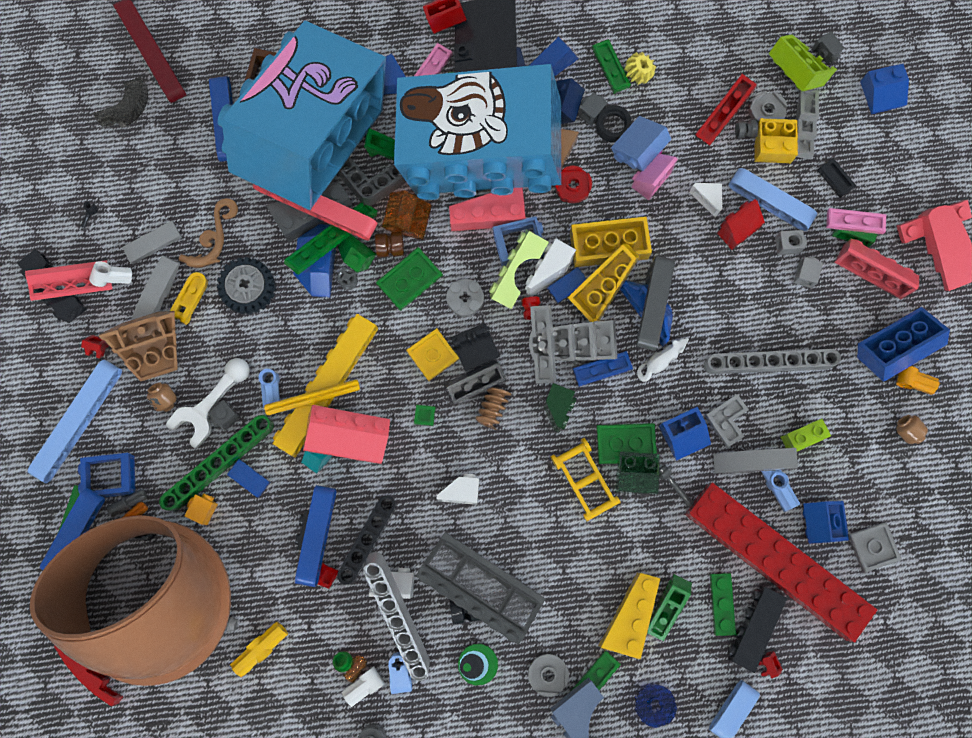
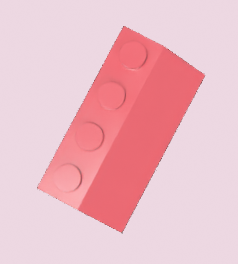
M851 238L847 241L834 262L899 299H903L919 287V275L915 274L912 269L897 264L894 259L884 257L879 251L864 246L859 240Z
M312 405L308 416L303 451L382 464L389 436L390 419Z

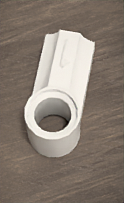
M98 261L92 268L89 281L98 287H103L107 283L130 284L132 271L131 268L111 267L106 262Z
M373 666L361 675L359 680L344 689L342 694L345 701L352 707L368 694L371 695L381 688L385 682Z

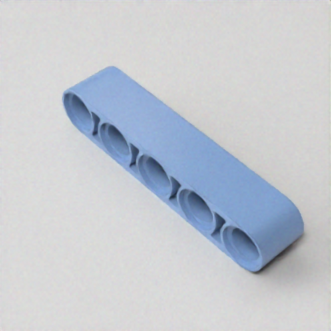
M739 168L729 183V187L733 191L750 201L756 199L760 207L799 230L807 231L817 216V212L810 206L746 169Z

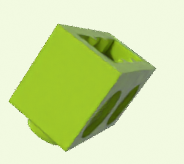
M819 419L781 436V439L786 448H796L798 452L831 437V434L823 419Z

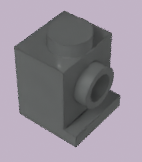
M831 31L819 38L811 50L813 52L817 51L818 55L828 64L829 62H836L841 57L840 54L844 46Z

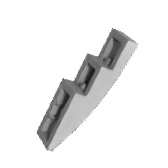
M819 90L799 91L796 113L798 132V155L796 157L812 159L814 156V140L817 136V120L819 118Z
M161 256L141 294L131 320L161 310L164 299L169 297L180 265L179 262L166 256Z
M796 448L713 454L714 474L754 473L755 471L798 468Z

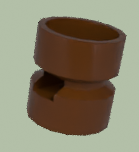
M392 232L390 236L386 233L375 234L377 258L388 257L390 253L393 257L404 256L402 232Z

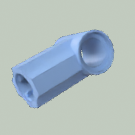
M263 369L259 374V381L261 383L264 408L266 404L280 401V377L277 372L271 369ZM272 373L273 380L270 383H266L265 377Z

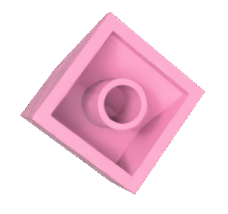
M658 154L644 171L640 172L638 170L632 178L634 181L632 188L650 200L672 173L678 159L674 156Z

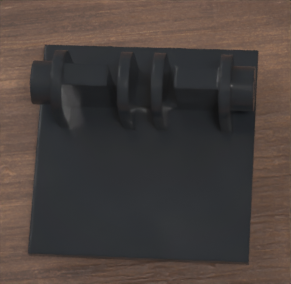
M485 323L450 337L465 372L500 357L490 335V330Z

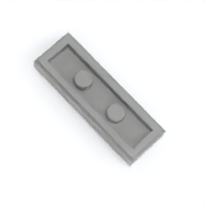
M170 221L122 248L129 262L133 265L181 239L182 236L174 222Z

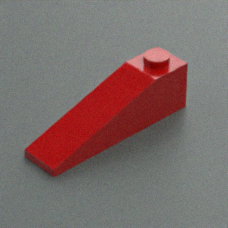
M741 74L695 136L710 146L756 89L757 84Z

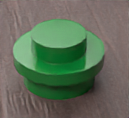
M345 651L338 652L333 658L335 670L341 673L349 670L353 663L351 654Z

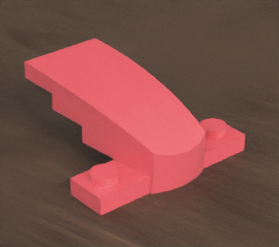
M962 200L949 206L944 205L927 209L918 218L897 225L901 243H908L925 236L927 252L933 256L936 272L941 273L945 291H951L972 282V243L962 221L972 218L968 200Z

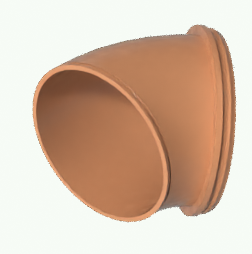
M129 516L112 520L87 531L73 540L44 568L35 583L30 598V613L34 623L66 656L92 671L110 676L124 683L141 686L160 685L175 681L189 674L205 662L213 653L224 634L231 608V589L228 574L214 548L201 535L190 528L152 516ZM159 534L175 539L177 543L175 564L158 592L141 608L123 620L91 632L86 608V593L91 576L102 558L115 546L136 536Z

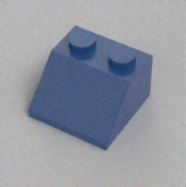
M903 63L868 71L860 81L871 114L907 105L909 78Z
M844 501L803 504V516L806 520L805 534L809 544L849 541Z

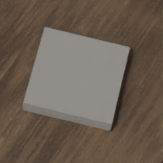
M887 522L848 534L863 573L902 560Z

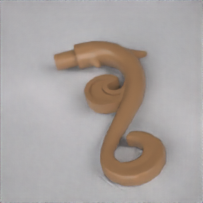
M224 198L216 203L214 209L216 232L206 230L199 237V242L205 248L213 247L210 240H215V245L210 253L201 257V254L196 257H188L181 254L179 261L193 268H203L220 262L217 258L223 249L224 233L219 211L222 207L227 206L230 208V211L222 215L225 220L235 217L238 213V206L234 200Z

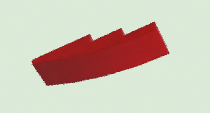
M54 646L64 664L89 691L111 707L120 703L123 696L107 687L111 678L85 668Z

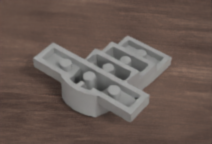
M551 305L530 307L532 331L529 338V348L534 359L536 384L556 382L555 360L575 361L618 358L615 320L553 327Z

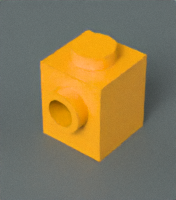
M205 493L202 496L195 494L187 504L188 510L184 516L201 525H208L218 503L213 502L214 497Z

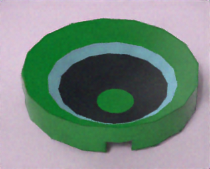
M482 643L472 644L462 651L458 660V670L461 677L467 683L475 686L484 685L496 676L498 659L495 652L489 646Z

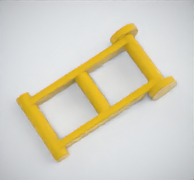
M582 438L581 444L558 457L553 454L550 458L557 470L562 469L585 511L583 517L587 522L621 502L617 496L613 497L589 454L592 451L589 443L585 438ZM583 452L594 473L574 483L563 462ZM598 479L609 500L589 510L579 489Z

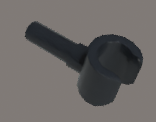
M89 201L84 203L83 207L86 213L81 227L85 228L91 215L97 213L98 209L95 203L91 208Z

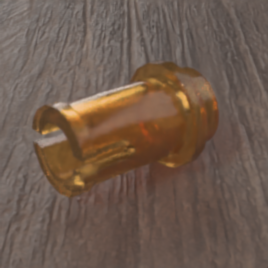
M361 655L353 657L350 669L343 675L345 679L352 683L355 682L362 669L367 667V660Z

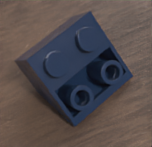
M572 78L556 81L561 99V124L575 122L585 89Z

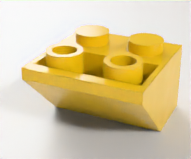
M760 118L758 135L754 144V162L791 164L798 155L797 120Z

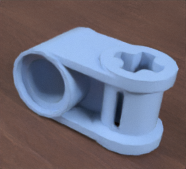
M396 652L391 656L388 665L391 694L411 692V676L400 652ZM396 658H399V661L403 662L401 664V667H398L397 664H393Z

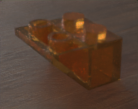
M405 190L391 192L382 228L390 232H402L403 236L422 240L425 236L432 205Z

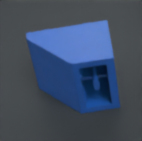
M698 407L659 425L676 461L711 445L707 424Z

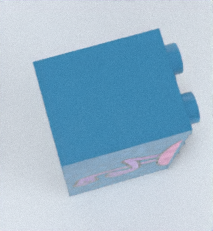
M306 20L294 33L288 31L284 35L281 49L276 55L269 54L265 57L259 75L254 80L247 79L241 87L240 97L233 105H224L219 113L218 125L223 128L224 136L222 152L227 157L228 171L311 210L363 139L367 130L371 128L383 111L386 57Z

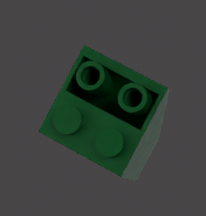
M553 383L544 409L554 431L559 433L561 429H565L570 418L567 412L572 411L577 398L573 397L575 391Z

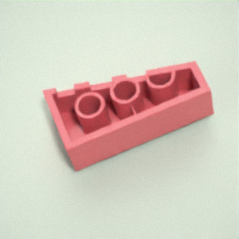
M523 187L513 188V193L510 195L501 196L489 193L449 206L451 231L488 229L526 219Z

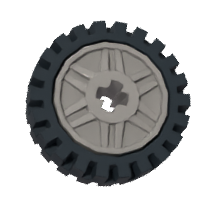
M245 257V259L237 258V261L232 260L229 266L226 264L224 266L225 270H221L219 273L221 277L217 279L219 283L217 284L218 295L223 303L234 312L243 315L245 313L252 315L253 312L259 313L260 309L264 310L265 306L271 303V298H274V291H276L275 279L268 267L261 261L254 258L250 259L249 257Z

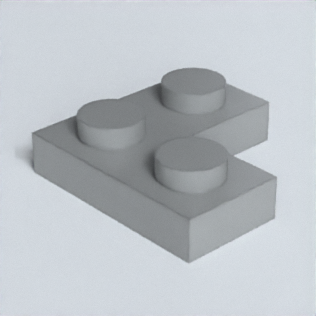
M738 394L705 415L727 448L745 437L733 421L749 410Z

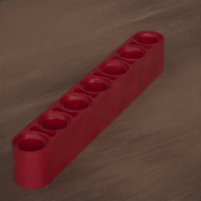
M120 0L113 4L169 102L172 104L187 96L131 0Z

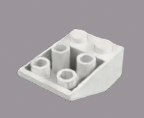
M555 239L553 244L549 243L544 252V259L540 258L536 264L534 276L531 274L526 281V297L534 296L564 277L573 261L576 249L558 239Z

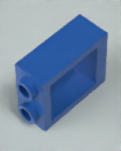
M130 453L80 458V464L78 465V473L81 476V483L78 485L79 494L86 488L91 489L90 464L121 461V488L96 490L94 492L104 498L130 495L136 492L135 456Z

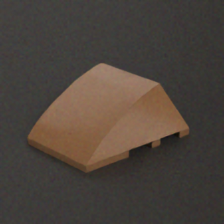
M175 311L155 312L123 322L98 335L102 340L106 341L114 353H117L140 382L178 370Z

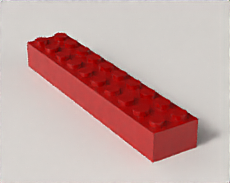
M713 482L705 486L693 505L684 514L844 640L855 643L878 609Z

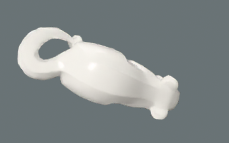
M689 339L673 340L671 345L666 346L660 352L654 353L648 361H645L638 368V378L642 382H647L653 373L656 374L665 370L669 363L676 360L678 354L684 351ZM647 365L646 375H643L641 370Z

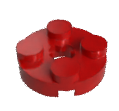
M579 166L565 167L561 172V185H555L556 193L563 202L579 203L588 198L592 188V179L590 174L586 173ZM571 181H575V184L578 183L579 186L572 188L568 184H571Z

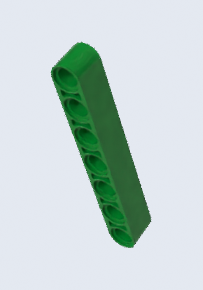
M264 415L256 416L165 492L159 500L161 508L167 511H178L195 494L200 493L237 462L238 459L269 435L274 429L273 421ZM263 420H266L267 427L261 430L259 425ZM251 433L252 439L249 442H245V435ZM232 446H236V447H237L236 453L233 454V455H230V453H229L230 448H231ZM220 458L221 465L218 468H215L214 462L216 459ZM205 471L206 477L203 481H200L199 474ZM189 484L190 491L185 494L183 489L185 485ZM173 497L175 500L174 505L169 507L168 501Z

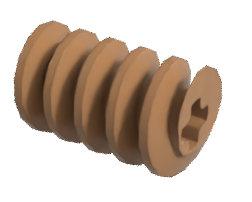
M491 387L487 389V392L491 395L487 394L484 396L488 402L481 403L485 409L478 410L482 416H476L475 419L481 425L497 430L493 424L500 423L496 417L503 416L499 410L506 409L502 403L509 402L505 396H511V393L501 388Z

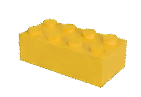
M647 217L571 225V246L576 249L573 258L574 268L602 265L625 243H628L640 256L639 260H648L652 254Z

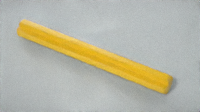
M352 380L264 405V410L267 415L276 414L360 390L358 380Z

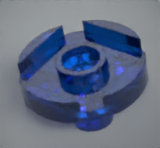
M647 684L638 692L635 698V712L646 725L658 728L669 724L676 715L677 705L675 698L666 687L659 684ZM659 700L658 704L661 708L652 711L651 702Z

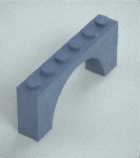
M588 677L550 708L553 713L551 718L558 727L560 725L564 727L566 731L563 734L566 738H589L591 715L604 697Z

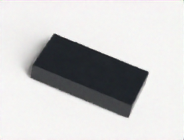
M834 158L817 170L839 198L856 187V184Z

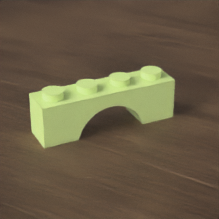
M527 229L525 232L520 233L516 249L510 251L507 265L502 266L498 274L500 278L497 283L494 282L489 290L491 299L512 309L521 293L515 285L514 276L516 269L522 262L528 259H540L549 243Z

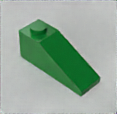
M673 574L650 619L648 634L664 642L691 596V582Z

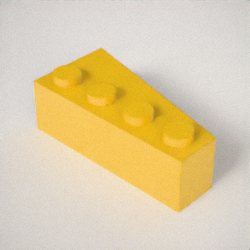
M628 243L621 245L568 299L590 322L600 321L640 256Z
M636 573L621 605H619L613 620L598 645L600 648L641 659L660 578Z

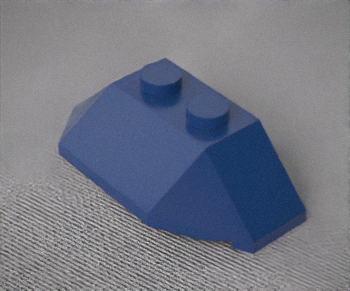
M319 224L298 237L296 250L330 225ZM336 247L299 275L293 272L294 276L311 296L331 298Z
M625 280L620 290L642 318L649 284ZM668 304L666 305L659 339L662 347L669 342L673 319L672 309Z

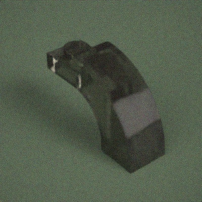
M141 77L123 82L125 93L118 104L94 112L96 121L102 127L118 123L123 128L140 117L148 101V87Z

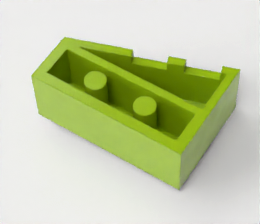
M792 34L782 36L769 52L774 63L781 67L784 74L802 92L824 86L837 69L834 66L829 68L821 62L823 60L821 56L817 58L808 52L810 48Z

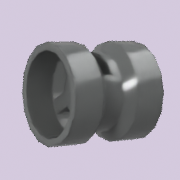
M751 119L748 122L743 120L736 121L735 136L737 139H744L747 136L749 138L757 137L758 122L756 119Z

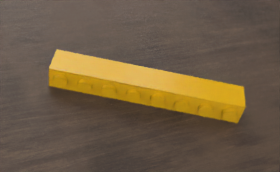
M359 314L351 317L347 323V330L339 335L336 341L337 345L328 352L326 362L318 367L316 371L317 376L307 384L305 388L306 393L344 383L378 331L377 325ZM335 397L295 408L293 413H289L285 418L283 428L275 433L272 444L296 458L304 446L308 416L312 405L328 408Z

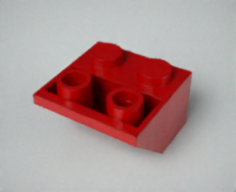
M433 0L423 4V9L433 34L466 21L460 0Z
M756 199L750 203L746 201L739 207L736 213H730L720 225L721 229L717 234L733 250L759 230L765 221L758 201Z

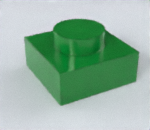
M416 405L414 425L434 427L436 407Z

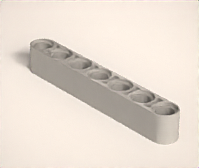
M835 349L712 354L706 359L704 369L709 374L827 370L839 364L841 356ZM826 355L832 359V363L826 360ZM807 356L812 358L813 364L808 363ZM788 357L794 360V365L789 364ZM750 358L755 360L756 367L750 365ZM768 358H772L775 361V366L769 364ZM730 359L737 362V367L731 366ZM715 360L718 363V368L712 367L710 361Z
M372 552L367 556L363 570L364 575L410 676L416 681H423L428 677L429 656L384 556L381 553Z

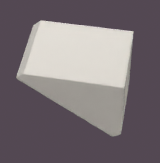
M695 183L689 193L714 217H717L722 210V184Z

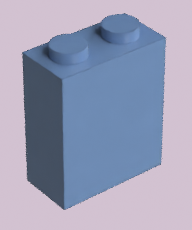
M639 116L613 144L611 149L616 161L628 164L632 169L636 168L644 171L671 141V137L666 126Z

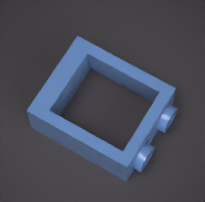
M536 216L493 227V236L501 266H506L509 261L503 235L532 228L534 234L542 237L543 226L541 222H538Z

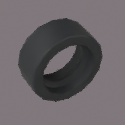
M610 105L599 113L596 131L604 141L615 143L631 126L632 118L624 107ZM608 116L620 117L624 121L623 130L615 133L608 131L603 126L604 119Z

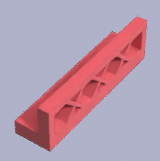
M96 262L25 271L31 301L112 290V284L107 283L103 287H98L89 281L92 268ZM78 283L86 284L84 287L76 286ZM57 286H65L63 290L55 289ZM34 289H45L41 293H34Z

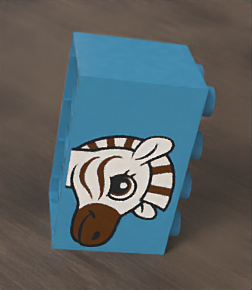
M551 64L397 78L394 166L413 192L417 194V197L423 200H435L440 197V193L454 192V195L457 197L470 198L476 195V190H491L492 194L503 196L512 194L513 188L528 187V190L534 193H546L551 190L552 185H561V99Z

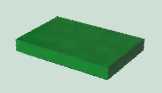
M418 247L381 277L376 284L401 311L439 280L443 274Z
M655 423L596 426L598 464L657 462Z

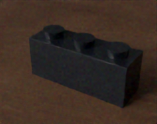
M493 360L444 383L443 386L450 401L455 405L506 381V377L499 362Z

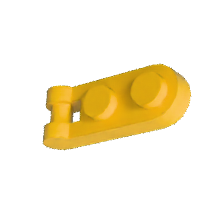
M195 272L188 277L170 311H175V319H179L185 325L190 322L192 314L208 285V280L202 273ZM181 307L186 308L183 313L180 312Z

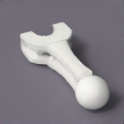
M234 358L228 361L224 369L225 374L211 393L194 407L177 409L167 421L166 427L170 430H175L184 422H191L195 427V433L190 439V445L194 449L201 446L210 436L212 430L208 412L218 404L232 386L246 380L249 376L250 368L245 360Z

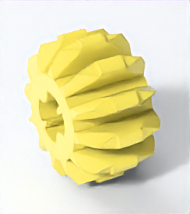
M637 52L634 53L625 63L624 70L628 72L626 77H631V82L636 81L637 85L647 83L655 74L656 66L653 65L654 60H650L649 55L645 56L643 52L639 54Z

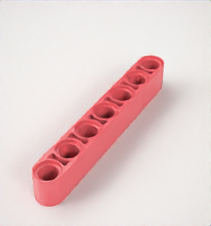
M255 184L252 185L255 190L367 241L370 240L378 224L374 219L322 195L312 209L308 210Z

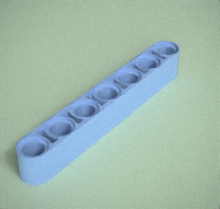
M101 360L30 464L28 468L30 475L43 483H48L52 480L120 378L122 370L107 360Z

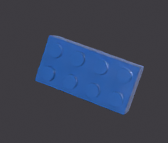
M920 307L858 343L857 358L884 382L946 346L950 329L923 307Z

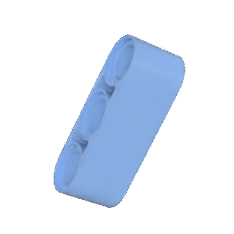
M740 680L711 722L709 730L719 738H733L756 704L760 693L743 680Z

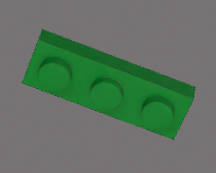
M731 573L710 574L714 635H736Z

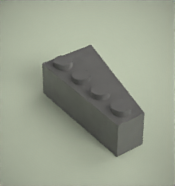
M340 183L328 186L322 193V196L350 208L353 206ZM280 201L266 205L289 243L317 225L324 223V221Z

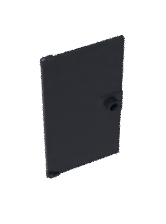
M471 0L460 2L466 21L455 25V73L517 67L516 0Z

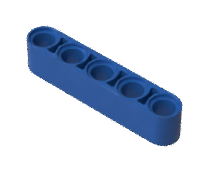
M228 76L209 79L216 152L220 162L227 161V157L222 152L224 136L223 128L218 125V116L224 105H233L231 83Z
M316 485L314 488L296 571L295 584L316 587L318 584L336 499V488Z
M89 488L81 492L39 568L41 570H44L48 563L65 546L89 530L105 502L104 497Z

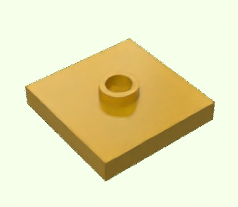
M437 328L406 350L428 382L459 360V357Z

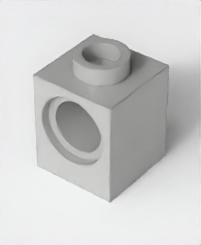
M803 230L780 231L775 237L777 255L800 254L807 246V238L804 236ZM789 240H793L794 243H795V246H794V245H791V244L789 243Z
M804 257L799 262L794 283L812 289L818 284L823 262L818 261L814 257Z

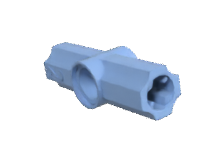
M781 470L761 471L766 479L768 489L775 495L783 512L800 505L785 473ZM774 477L780 479V487L774 484Z

